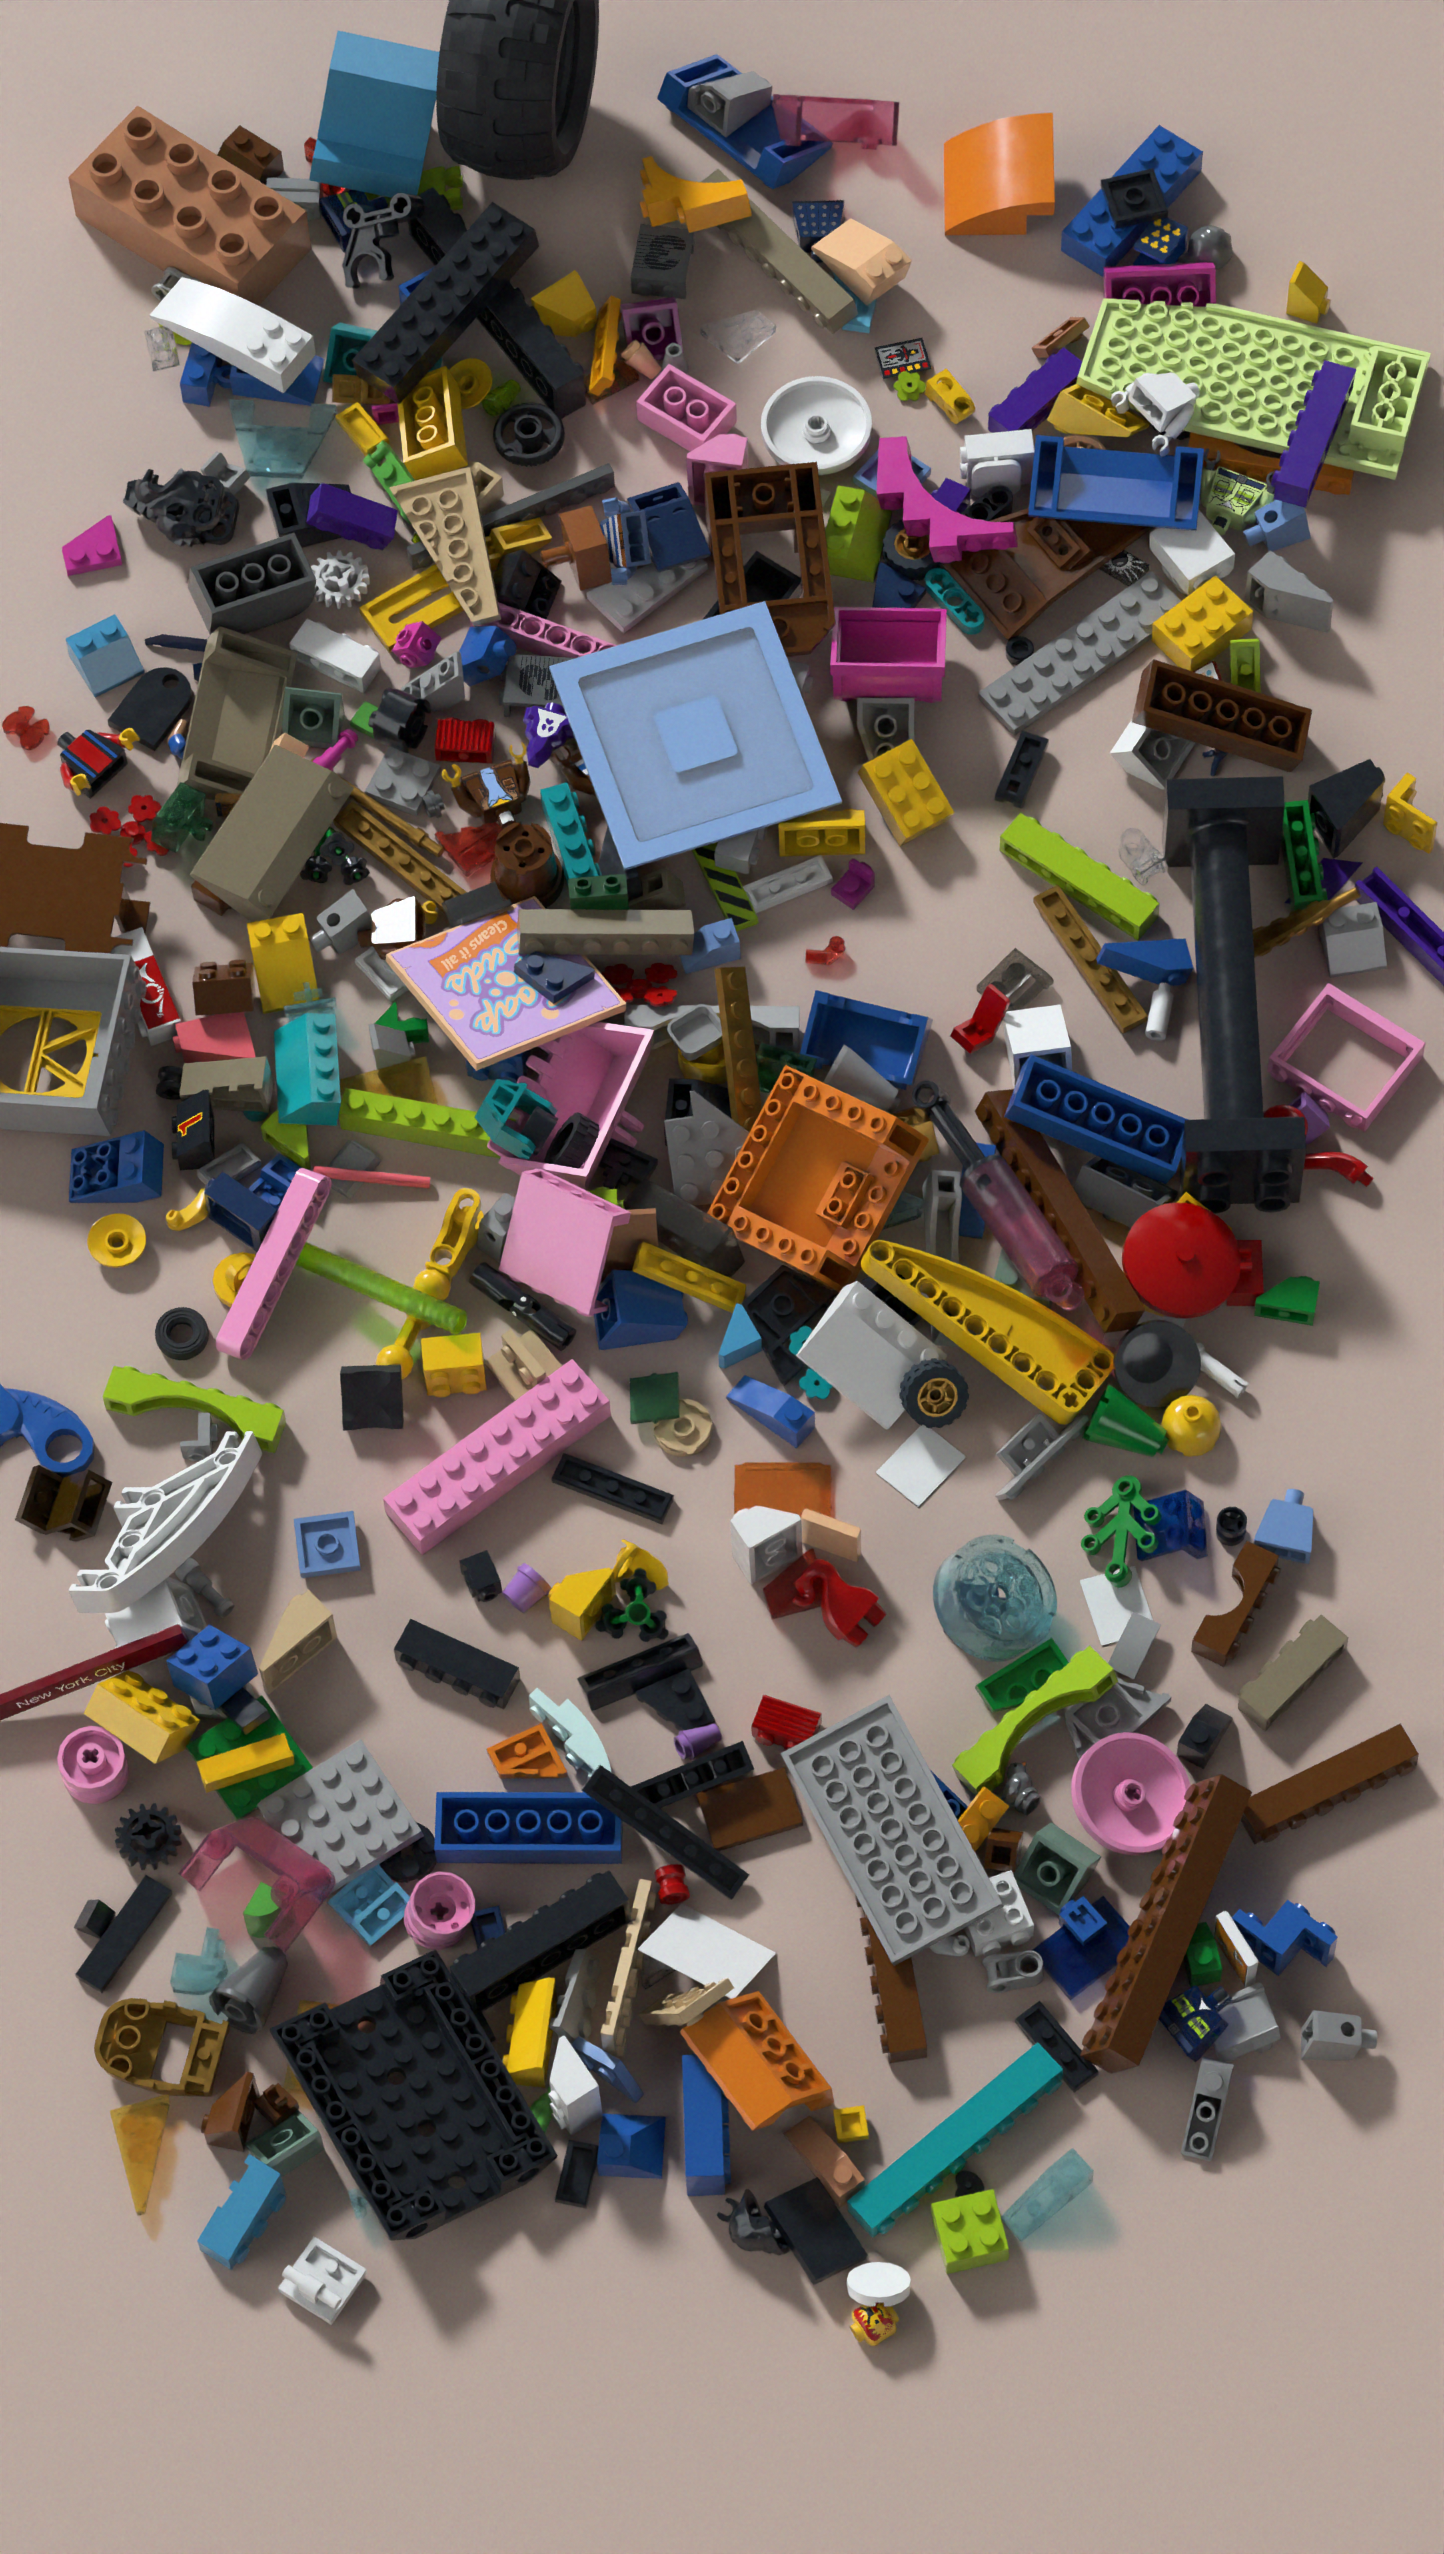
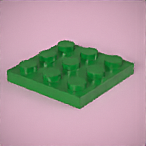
M262 1695L256 1700L268 1710L270 1718L248 1734L242 1732L227 1718L186 1745V1750L193 1760L197 1762L285 1733L289 1748L294 1754V1765L215 1790L237 1823L258 1809L257 1804L261 1800L313 1769L310 1762Z

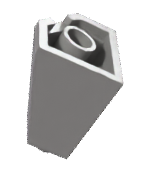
M754 71L695 85L689 89L687 108L723 136L727 137L771 104L772 85Z

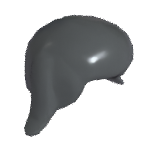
M1213 225L1199 228L1192 234L1189 240L1188 252L1179 256L1178 262L1181 264L1213 262L1216 270L1224 267L1230 261L1233 253L1230 234L1225 232L1224 229Z

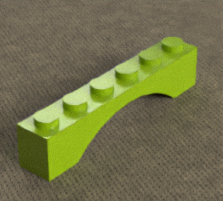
M124 1366L123 1368L113 1367L102 1396L107 1410L133 1417L147 1411L162 1408H186L210 1413L237 1432L242 1440L245 1438L244 1434L246 1431H253L260 1449L271 1453H276L286 1425L284 1410L273 1403L260 1404L253 1402L246 1396L238 1395L233 1397L225 1395L222 1391L215 1388L202 1389L188 1381L176 1382L168 1380L161 1374L153 1373L149 1375L141 1373L131 1366Z
M1090 1645L1085 1650L1075 1653L1070 1659V1663L1063 1669L1052 1673L1040 1689L1030 1692L1018 1708L1007 1712L995 1728L984 1732L973 1747L969 1750H964L957 1756L952 1764L957 1778L975 1796L982 1787H986L992 1792L1004 1781L1006 1767L1012 1752L1021 1738L1036 1723L1051 1713L1079 1703L1096 1702L1118 1682L1114 1669Z

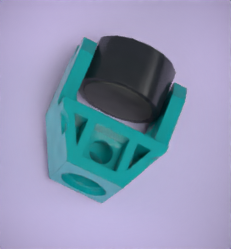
M496 1079L476 1113L475 1119L493 1143L519 1158L529 1160L532 1154L538 1155L558 1121L555 1115L558 1110L551 1102L527 1089L528 1084L522 1082L518 1084L509 1080ZM515 1107L531 1115L521 1133L516 1132L505 1124Z

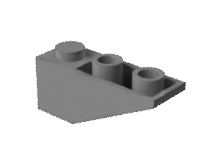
M1203 2057L1181 2154L1212 2161L1234 2068L1233 2063Z

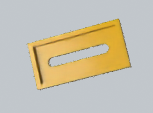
M435 564L359 607V612L390 653L397 642V635L406 625L423 621L433 629L461 613L464 609L452 591L398 623L393 624L389 621L393 615H398L431 596L432 593L435 594L445 587H450Z

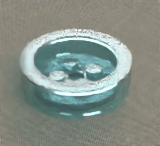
M993 1534L972 1539L949 1555L942 1562L935 1575L933 1603L939 1622L950 1639L958 1647L976 1658L991 1662H1003L1014 1659L1043 1640L1051 1630L1049 1628L1053 1616L1057 1612V1596L1053 1580L1040 1558L1031 1549L1025 1550L1014 1543V1539ZM996 1588L1004 1591L1006 1600H1002L994 1595Z

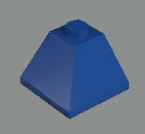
M603 2114L599 2133L597 2163L599 2176L662 2179L666 2116Z

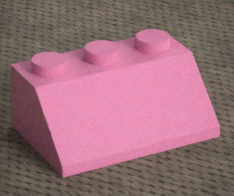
M719 434L687 453L688 497L691 505L705 506L704 473L749 468L748 437H741L737 434Z

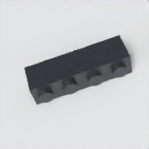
M413 1619L409 1620L394 1647L395 1659L402 1668L408 1671H413L414 1669L424 1673L426 1678L435 1683H441L442 1681L449 1684L457 1693L465 1696L469 1693L479 1698L481 1703L491 1708L497 1706L505 1709L521 1679L519 1667Z

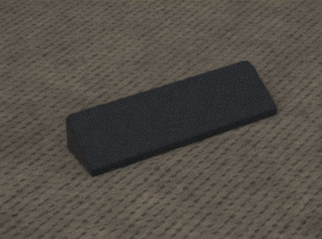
M687 1633L578 1677L577 1680L590 1709L593 1711L636 1694V1691L688 1668L690 1671L703 1666L699 1648L691 1635Z

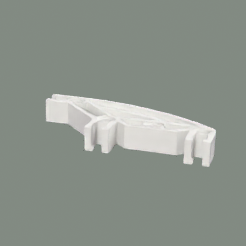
M253 1431L245 1432V1438L241 1444L237 1440V1432H226L216 1453L153 1487H124L121 1494L126 1504L123 1501H117L113 1507L122 1529L105 1559L108 1570H79L77 1578L81 1587L78 1584H72L68 1590L79 1613H117L126 1609L172 1574L205 1542L241 1495L263 1454Z

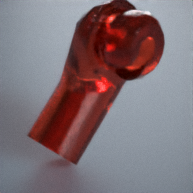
M840 936L830 938L829 945L824 950L806 949L805 963L831 965L844 954L846 949L844 939Z

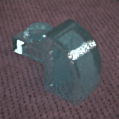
M207 1927L201 1956L176 1953L170 1979L173 1992L188 1995H204L212 1992L224 1981L228 1972L226 1961L223 1960L226 1941L222 1940L219 1929Z

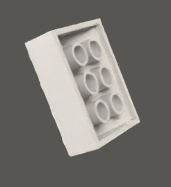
M856 1281L841 1289L796 1356L887 1430L905 1410L899 1396V1392H901L900 1384L904 1380L903 1376L905 1373L909 1372L914 1364L921 1363L920 1361L926 1359L927 1361L931 1360V1358L945 1360L947 1354L866 1287Z

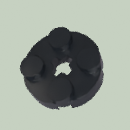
M417 1823L424 1836L408 1845L412 1846V1851L415 1853L412 1857L410 1855H407L405 1858L400 1857L402 1854L400 1850L379 1863V1866L391 1880L399 1883H408V1881L415 1879L419 1881L426 1875H429L437 1863L434 1851L435 1838L432 1832L424 1825Z

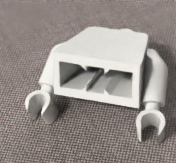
M1172 372L1163 374L1144 373L1140 377L1135 378V381L1126 387V392L1117 391L1113 393L1111 402L1113 406H1116L1117 413L1122 414L1129 409V400L1160 433L1166 432L1164 435H1158L1152 440L1153 451L1157 446L1164 445L1160 449V456L1164 457L1170 451L1169 441L1172 438L1176 439L1193 416V406L1200 395V390L1197 384L1193 382L1185 384Z

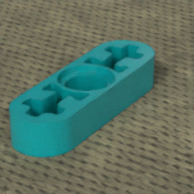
M942 568L929 570L925 575L927 593L942 609H947V615L964 633L969 635L980 633L984 628L985 617L981 608L946 570ZM933 580L937 582L942 581V587L938 583L933 584ZM956 596L963 602L958 606H951L947 603V600L950 597ZM967 616L972 620L977 618V622H967Z

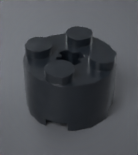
M387 688L382 694V702L378 710L373 711L370 715L368 725L373 728V736L377 742L409 753V748L416 749L428 729V725L424 724L425 714L431 713L430 703L425 699L402 690Z

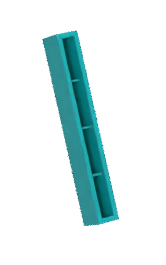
M1037 2042L847 2201L848 2212L872 2238L879 2233L881 2235L886 2234L896 2224L895 2219L902 2213L908 2215L915 2210L920 2203L919 2199L927 2192L929 2195L935 2193L943 2185L945 2177L950 2173L953 2175L959 2173L967 2165L968 2162L966 2160L974 2153L979 2155L990 2146V2140L998 2133L1003 2135L1008 2132L1015 2124L1014 2120L1020 2114H1029L1038 2105V2099L1046 2093L1048 2095L1053 2094L1062 2085V2067Z

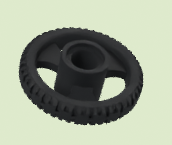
M526 402L506 409L496 420L493 429V440L499 454L508 462L525 467L541 465L553 459L561 450L565 439L564 425L559 415L548 406L546 407L540 403L530 402L528 404ZM532 415H537L545 418L553 425V427L550 429H542L541 421L537 417ZM509 422H514L515 441L505 444L503 431ZM543 442L549 444L545 450L536 453L542 448Z

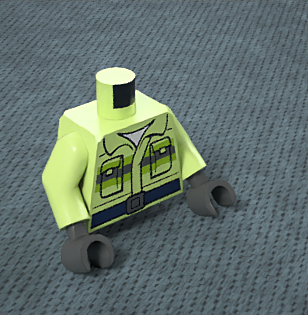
M1207 448L1204 452V460L1207 464L1202 470L1200 490L1201 503L1207 508L1206 517L1213 520L1211 525L1219 535H1225L1228 527L1239 531L1243 530L1247 524L1256 522L1254 514L1256 510L1275 500V487L1271 486L1274 471L1267 475V484L1218 466L1216 471L1214 467L1215 464L1220 462L1221 453L1218 450L1216 460L1209 461V448Z

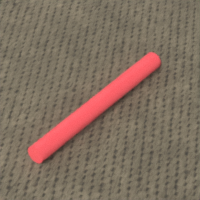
M313 1166V1172L328 1176L330 1179L430 1188L431 1177Z

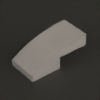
M1133 1612L1108 1664L1115 1671L1135 1680L1161 1624Z

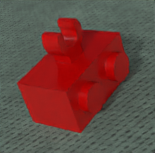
M1237 1240L1240 1248L1239 1254L1241 1255V1272L1237 1285L1226 1300V1305L1255 1306L1256 1298L1264 1293L1262 1240Z

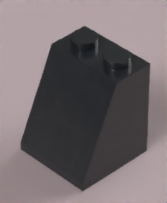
M1371 759L1309 785L1308 804L1310 814L1314 813L1315 830L1333 859L1339 857L1380 810L1385 776L1381 768L1375 767Z

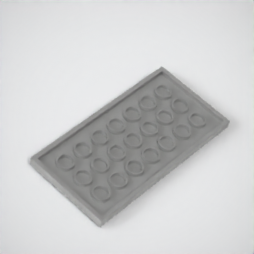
M890 1695L781 1753L893 1966L1004 1907Z

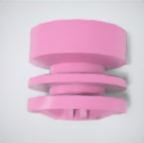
M436 1872L426 1875L416 1884L404 1911V1924L408 1935L417 1944L427 1949L442 1950L455 1945L462 1939L475 1912V1898L471 1887L462 1878L453 1873ZM437 1912V1915L442 1917V1919L437 1920V1916L432 1915V1913Z

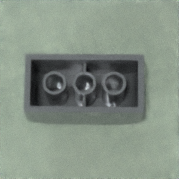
M291 533L190 567L188 589L210 635L219 626L247 634L291 619L306 610L314 599L316 577L295 533Z

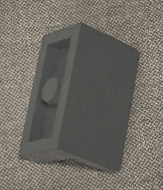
M496 882L441 903L451 928L512 905L510 899L503 901Z

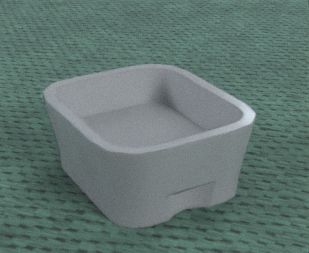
M706 1004L694 1006L674 1018L667 1027L672 1042L681 1050L682 1055L687 1060L697 1059L722 1042L720 1018Z

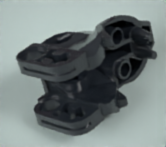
M180 468L173 478L163 486L158 484L159 476L153 474L154 470L148 469L142 479L128 481L123 503L137 515H142L156 523L158 530L172 543L180 547L185 544L192 547L195 544L204 545L205 543L224 545L232 539L240 503L232 493L225 491L224 485L216 477L205 476L198 471H184ZM228 499L232 505L231 507H226L224 514L222 504H225ZM223 515H225L229 520L223 519ZM218 525H225V534L221 537H214V529Z

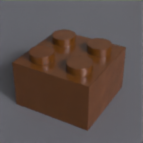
M232 960L227 965H217L216 962H204L200 964V967H195L192 981L195 1015L254 1011L256 992L253 963H246L245 960Z

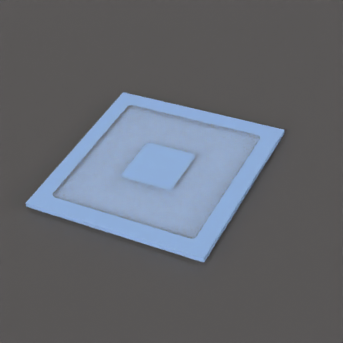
M765 601L549 666L624 870L842 804L840 794Z

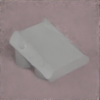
M1260 1982L1230 1994V1997L1221 2004L1217 2000L1209 2003L1210 2008L1214 2010L1213 2012L1218 2017L1224 2018L1216 2019L1217 2017L1212 2011H1209V2013L1206 2011L1210 2021L1213 2018L1216 2019L1213 2023L1209 2022L1217 2036L1212 2044L1218 2060L1232 2062L1253 2050L1260 2053L1270 2050L1273 2042L1281 2040L1279 2026L1274 2018L1264 1986Z

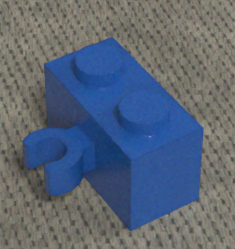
M193 342L191 343L180 381L183 403L210 407L216 383L222 388L231 389L230 379L224 377L230 376L232 366H222V358Z

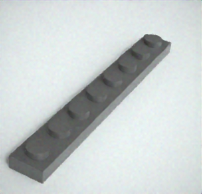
M609 463L481 516L485 537L490 535L492 528L553 515L562 508L583 502L586 498L606 493L610 488L615 487L612 467ZM422 541L407 547L408 562L412 570L428 567L434 562Z

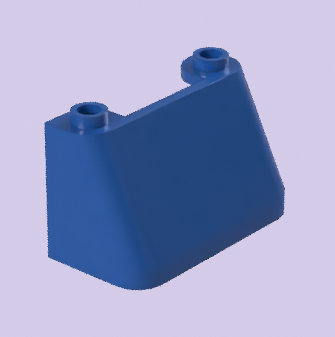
M815 990L799 1058L806 1060L805 1066L822 1070L823 1064L829 1066L834 1064L843 1045L850 1047L886 1080H890V1083L895 1088L906 1090L907 1085H914L933 1019Z

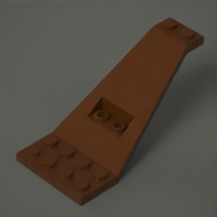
M1029 508L989 521L1013 522L1018 537V547L1005 550L962 551V561L942 564L1009 641L1011 638L1019 636L1051 604L1153 527L1028 517ZM1052 528V533L1046 536V531ZM1069 547L1068 553L1062 555L1063 550Z

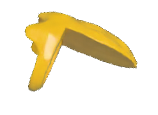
M621 1540L626 1544V1547L620 1549L616 1558L617 1562L612 1569L614 1570L615 1583L620 1582L623 1578H629L634 1574L635 1569L642 1568L646 1571L647 1578L656 1584V1591L662 1590L669 1585L667 1569L659 1559L634 1543Z

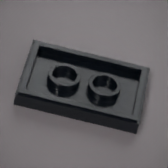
M818 2177L765 2202L764 2209L813 2285L867 2258L868 2254Z

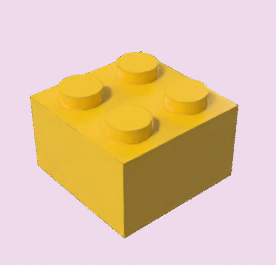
M481 1332L421 1338L427 1396L447 1397L453 1393L472 1395L487 1390Z

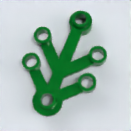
M1131 1475L1120 1477L1113 1485V1495L1098 1508L1091 1507L1084 1514V1519L1089 1526L1097 1528L1104 1523L1105 1517L1118 1507V1515L1096 1535H1086L1081 1541L1082 1549L1088 1555H1095L1101 1550V1546L1115 1534L1112 1562L1106 1567L1105 1576L1111 1585L1117 1588L1126 1586L1132 1578V1572L1125 1563L1128 1533L1130 1532L1138 1540V1545L1146 1553H1151L1158 1547L1157 1538L1151 1532H1146L1131 1517L1132 1504L1141 1512V1517L1148 1525L1157 1524L1162 1517L1159 1509L1155 1505L1149 1504L1141 1496L1142 1485L1136 1477ZM1130 1486L1127 1491L1123 1492L1126 1487ZM1150 1512H1155L1153 1517L1147 1518ZM1098 1514L1097 1519L1091 1521V1517ZM1148 1539H1152V1542L1149 1545L1144 1546V1543ZM1095 1542L1093 1547L1087 1548L1089 1543ZM1117 1569H1120L1117 1574L1113 1575Z

